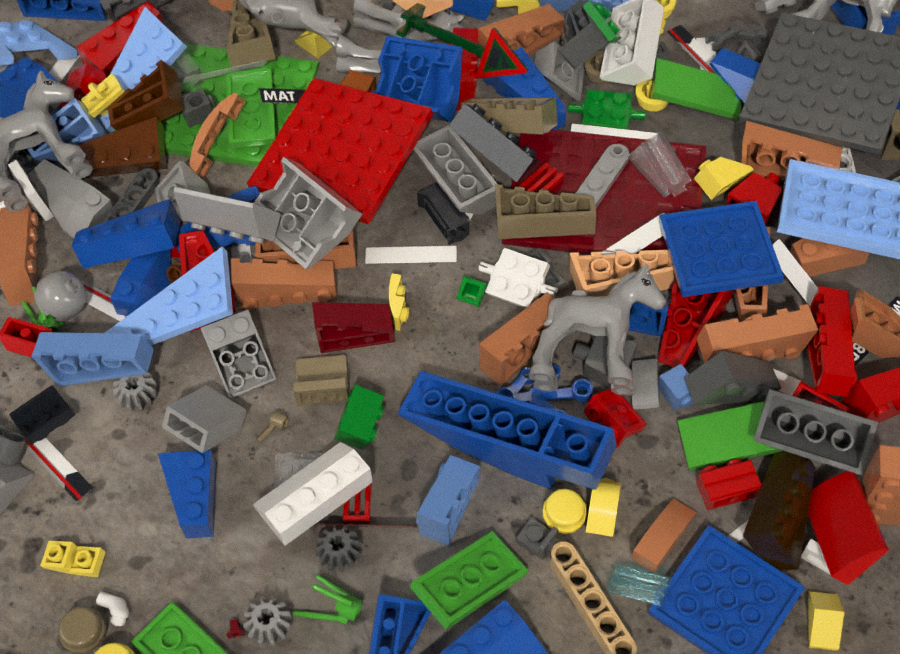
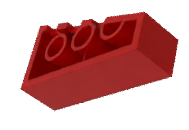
M147 1L76 46L83 65L87 63L96 69H101L107 78L111 74L143 9L146 7L163 23L160 12Z
M453 28L454 34L478 44V29ZM465 49L462 50L460 92L456 111L461 109L462 101L476 97L477 78L475 76L478 70L479 56Z
M818 286L810 305L818 331L807 344L815 392L847 397L851 387H854L857 382L849 291Z
M900 367L858 380L841 404L849 407L850 414L878 423L900 414Z

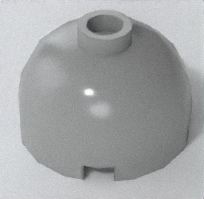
M54 271L40 279L36 284L37 289L34 291V299L37 306L46 316L50 314L56 317V321L70 320L81 311L85 304V287L80 279L70 272Z

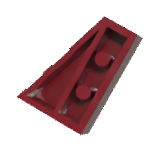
M312 302L315 331L321 353L395 342L389 304Z

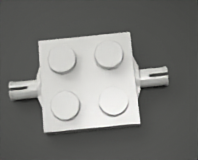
M504 248L495 266L483 261L480 263L479 271L491 275L485 293L526 309L541 293H549L555 297V293L558 291V288L545 284V277L550 268L547 262Z

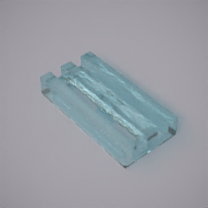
M617 564L608 585V590L613 594L662 606V598L666 596V588L670 586L671 581L667 576ZM620 575H624V576L632 577V578H635V579H639V580H643V581H647V582L659 584L660 586L657 587V586L645 584V583H643L642 581L629 580V579L621 578Z

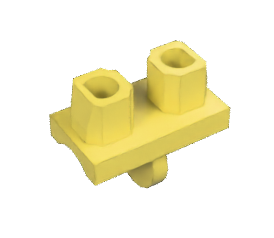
M111 74L98 86L91 82L88 85L90 92L81 100L92 117L95 118L98 114L105 116L108 113L107 107L122 95L125 90L117 77Z

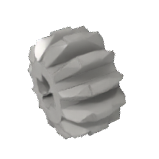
M149 372L142 375L121 377L119 381L113 382L115 389L113 390V396L120 407H127L131 412L135 407H138L142 411V405H151L152 401L150 398L157 397L155 390L157 384Z
M261 597L260 605L250 604L253 612H244L247 622L243 626L245 631H249L248 636L252 641L258 638L259 645L263 646L268 639L270 644L274 646V638L278 636L284 640L285 635L282 630L287 631L291 629L288 620L292 616L289 611H285L287 606L284 602L277 604V599L272 597L266 603L265 598ZM270 618V620H269L270 623L267 624V625H265V623H266V620H265V619Z

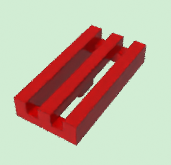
M546 162L518 187H524L525 191L535 192L553 177L541 189L549 190L550 192L564 180V174L561 172L557 173V169L555 167L551 168L550 164Z
M372 483L365 487L364 515H360V491L355 495L354 515H349L350 499L343 504V524H349V522L359 525L360 522L370 524Z

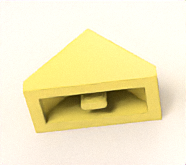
M306 30L294 40L297 45L318 59L333 47L326 39L309 30Z
M808 592L809 648L838 651L844 618V610L838 594Z

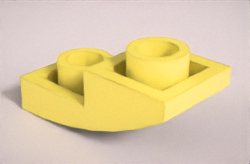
M392 273L389 285L391 317L395 330L401 331L403 322H407L409 317V308L406 307L404 297L406 286L402 285L401 275Z
M48 541L40 566L62 573L98 577L106 552L98 547L76 546L73 542Z

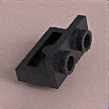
M51 385L12 411L9 416L28 442L33 445L37 441L43 440L47 434L57 427L66 424L70 418L75 416V413L60 396L56 388Z

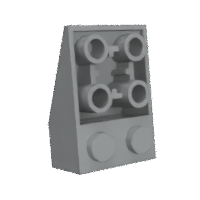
M249 310L242 311L201 328L202 335L229 399L277 380Z

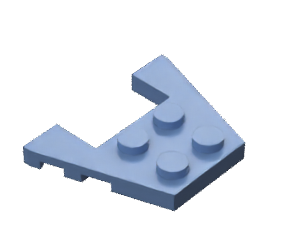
M32 21L0 22V65L13 64L14 56L11 52L49 49L58 60L77 58V50Z

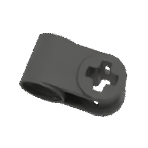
M0 424V462L6 465H17L26 438Z

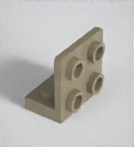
M345 355L296 360V382L293 383L297 406L347 401L348 377Z

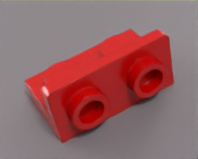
M611 388L594 394L584 409L585 415L591 422L613 428L617 444L616 448L620 447L625 438L643 431L647 425L625 398L612 392Z

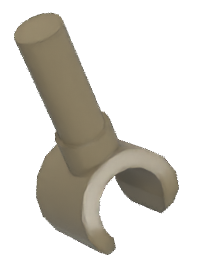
M279 412L274 413L271 416L268 427L256 438L257 441L261 443L276 427L285 430L290 422L287 416Z

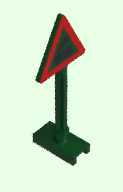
M420 3L415 4L401 14L400 18L405 19L406 24L396 31V35L404 38L414 30L422 33L426 32L480 56L481 61L475 76L476 78L524 74L528 72V68L496 28L491 29L488 41L484 47L429 23L427 19L422 18L426 6Z

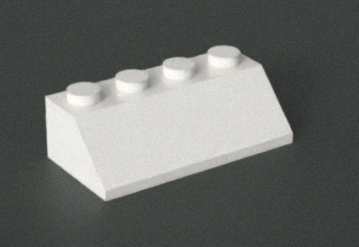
M629 0L612 9L611 19L620 28L618 33L622 38L615 44L608 42V45L605 47L600 79L636 85L653 77L664 7L657 0Z
M340 442L255 502L253 506L283 545L286 546L373 482L371 469L353 448Z

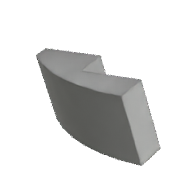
M658 358L632 361V373L636 390L635 394L632 395L633 409L658 408L660 403Z

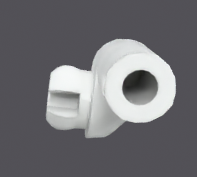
M101 591L97 597L96 604L110 609L112 615L110 621L113 625L123 626L126 623V618L129 617L126 601L121 597Z

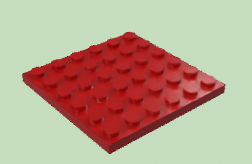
M313 78L277 134L276 140L272 142L251 175L247 185L249 188L256 185L259 192L274 188L283 174L281 160L283 157H286L301 164L360 211L362 216L358 220L359 222L370 224L433 116L432 108Z

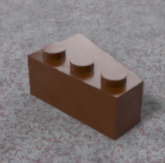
M163 60L156 63L157 68L148 76L144 74L140 78L141 82L132 90L128 88L107 107L110 126L118 131L156 116L162 121L184 110L177 72Z

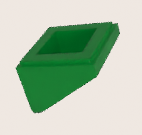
M464 276L456 299L479 307L486 294L485 290L488 284Z

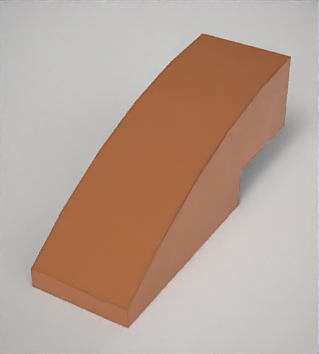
M673 498L633 550L632 559L651 572L656 573L689 527L697 512Z

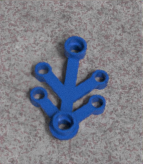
M552 364L559 380L561 370L557 365ZM525 367L520 371V376L510 387H501L495 392L567 414L566 411L557 409L547 401L574 398L579 402H585L591 398L593 386L586 379H578L571 388H561L548 392L532 387L529 392L519 393L525 384L530 385L534 382V380L523 376L524 374H529L531 369L530 367ZM578 391H585L586 394H585V395H581V394H578L577 392H578Z

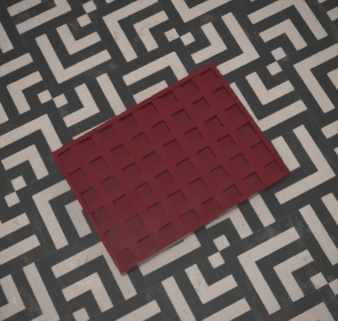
M553 129L543 135L520 133L519 143L524 147L528 145L538 153L536 157L542 161L536 170L548 162L551 168L555 167L557 169V173L561 172L564 174V180L549 192L554 195H561L562 192L575 194L605 150L612 144L624 145L629 150V159L596 208L595 234L502 239V244L572 253L579 252L580 254L591 255V252H615L606 249L660 214L701 209L703 189L695 181L694 177L700 172L699 166L705 162L707 146ZM553 177L546 181L539 190H541L547 183H549L553 179ZM512 179L511 189L514 190L515 186L518 187L521 183H517ZM664 236L640 251L667 250Z

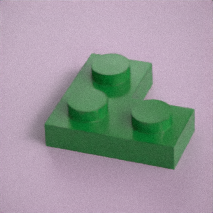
M589 0L583 5V8L609 42L615 44L622 38L618 33L620 28L609 17L612 13L605 4L601 5L599 2L595 3Z

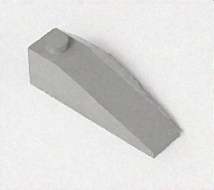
M45 159L28 173L30 180L41 197H43L61 229L72 239H74L76 232L81 229L102 223L112 209L111 200L96 188L81 179L72 178L70 173Z

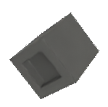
M202 88L182 95L184 110L181 113L189 128L203 123L212 112V108H215L212 97L210 95L206 96Z

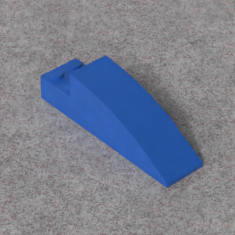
M420 371L398 411L400 417L450 446L502 471L550 490L556 478L597 490L617 445L613 428Z

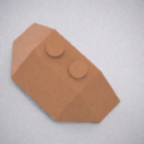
M863 289L857 290L850 310L853 342L880 358H900V316L891 307Z

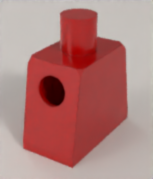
M86 63L70 73L66 86L74 90V98L82 102L81 99L90 92L88 85L94 82L98 86L106 79V74L101 69H96ZM69 102L60 103L59 106L63 108Z
M753 173L728 193L726 205L757 201L765 226H767L781 198L783 189L778 186L781 179L775 173H769L766 178Z

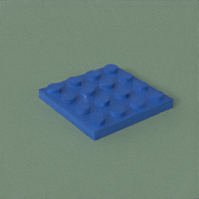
M757 201L659 215L660 227L682 297L783 283L784 275Z
M708 525L653 603L648 614L706 654H763L805 587Z

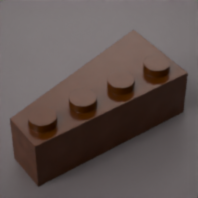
M157 116L78 145L86 154L85 159L89 161L93 168L90 175L84 178L136 173L146 168L153 170L167 169L164 128Z

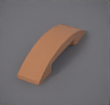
M236 93L226 97L212 110L202 124L194 141L190 157V168L202 180H204L213 163L206 156L226 119L229 118L236 121L246 102Z

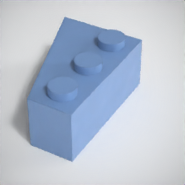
M76 98L52 116L57 124L60 138L66 144L79 145L107 135L97 118L92 117L84 103ZM45 142L27 148L32 157L40 162L44 159L51 163L59 161L51 147Z
M452 455L449 456L446 463H442L435 483L431 486L428 495L417 512L416 523L418 524L420 535L450 546L480 479L479 465Z

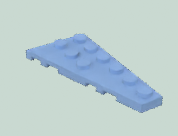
M145 7L111 74L117 77L125 91L128 88L132 90L141 82L140 78L144 74L148 76L157 68L156 63L163 60L167 65L171 66L187 46ZM108 113L105 116L99 114L96 116L107 134L115 130L110 126Z
M223 247L219 248L105 333L142 334L150 345H154L233 315L227 251Z

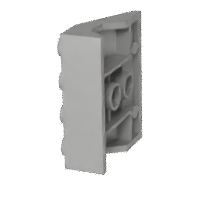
M283 157L281 160L283 174L274 188L259 194L254 204L281 213L274 243L302 267L310 270L350 234L362 213L301 164Z

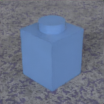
M682 364L660 375L658 382L661 394L675 411L682 407L688 408L694 404L684 380L689 373Z

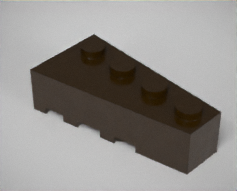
M787 451L774 453L742 535L759 558L780 571L799 570L815 473V466L809 458Z

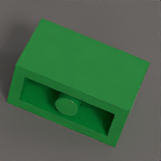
M354 385L348 395L334 439L362 450L368 442L372 443L377 433V428H374L375 422L381 419L385 406L381 405L384 395Z

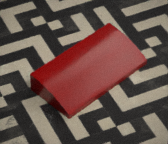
M850 471L841 473L812 489L808 516L830 575L834 579L849 585L887 553L889 549L856 473Z

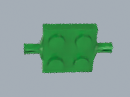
M587 90L586 99L583 104L569 103L568 113L581 114L583 119L582 125L628 130V124L631 119L645 121L646 111L632 110V94Z

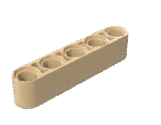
M568 542L556 543L551 550V568L605 654H616L615 651L617 649L624 648L630 654H636L637 646L574 546ZM562 554L568 556L570 560L561 562L556 557ZM579 577L583 579L585 583L582 585H575L571 582V579ZM590 600L596 601L599 607L590 609L585 603ZM609 624L615 631L605 633L601 630L600 626Z

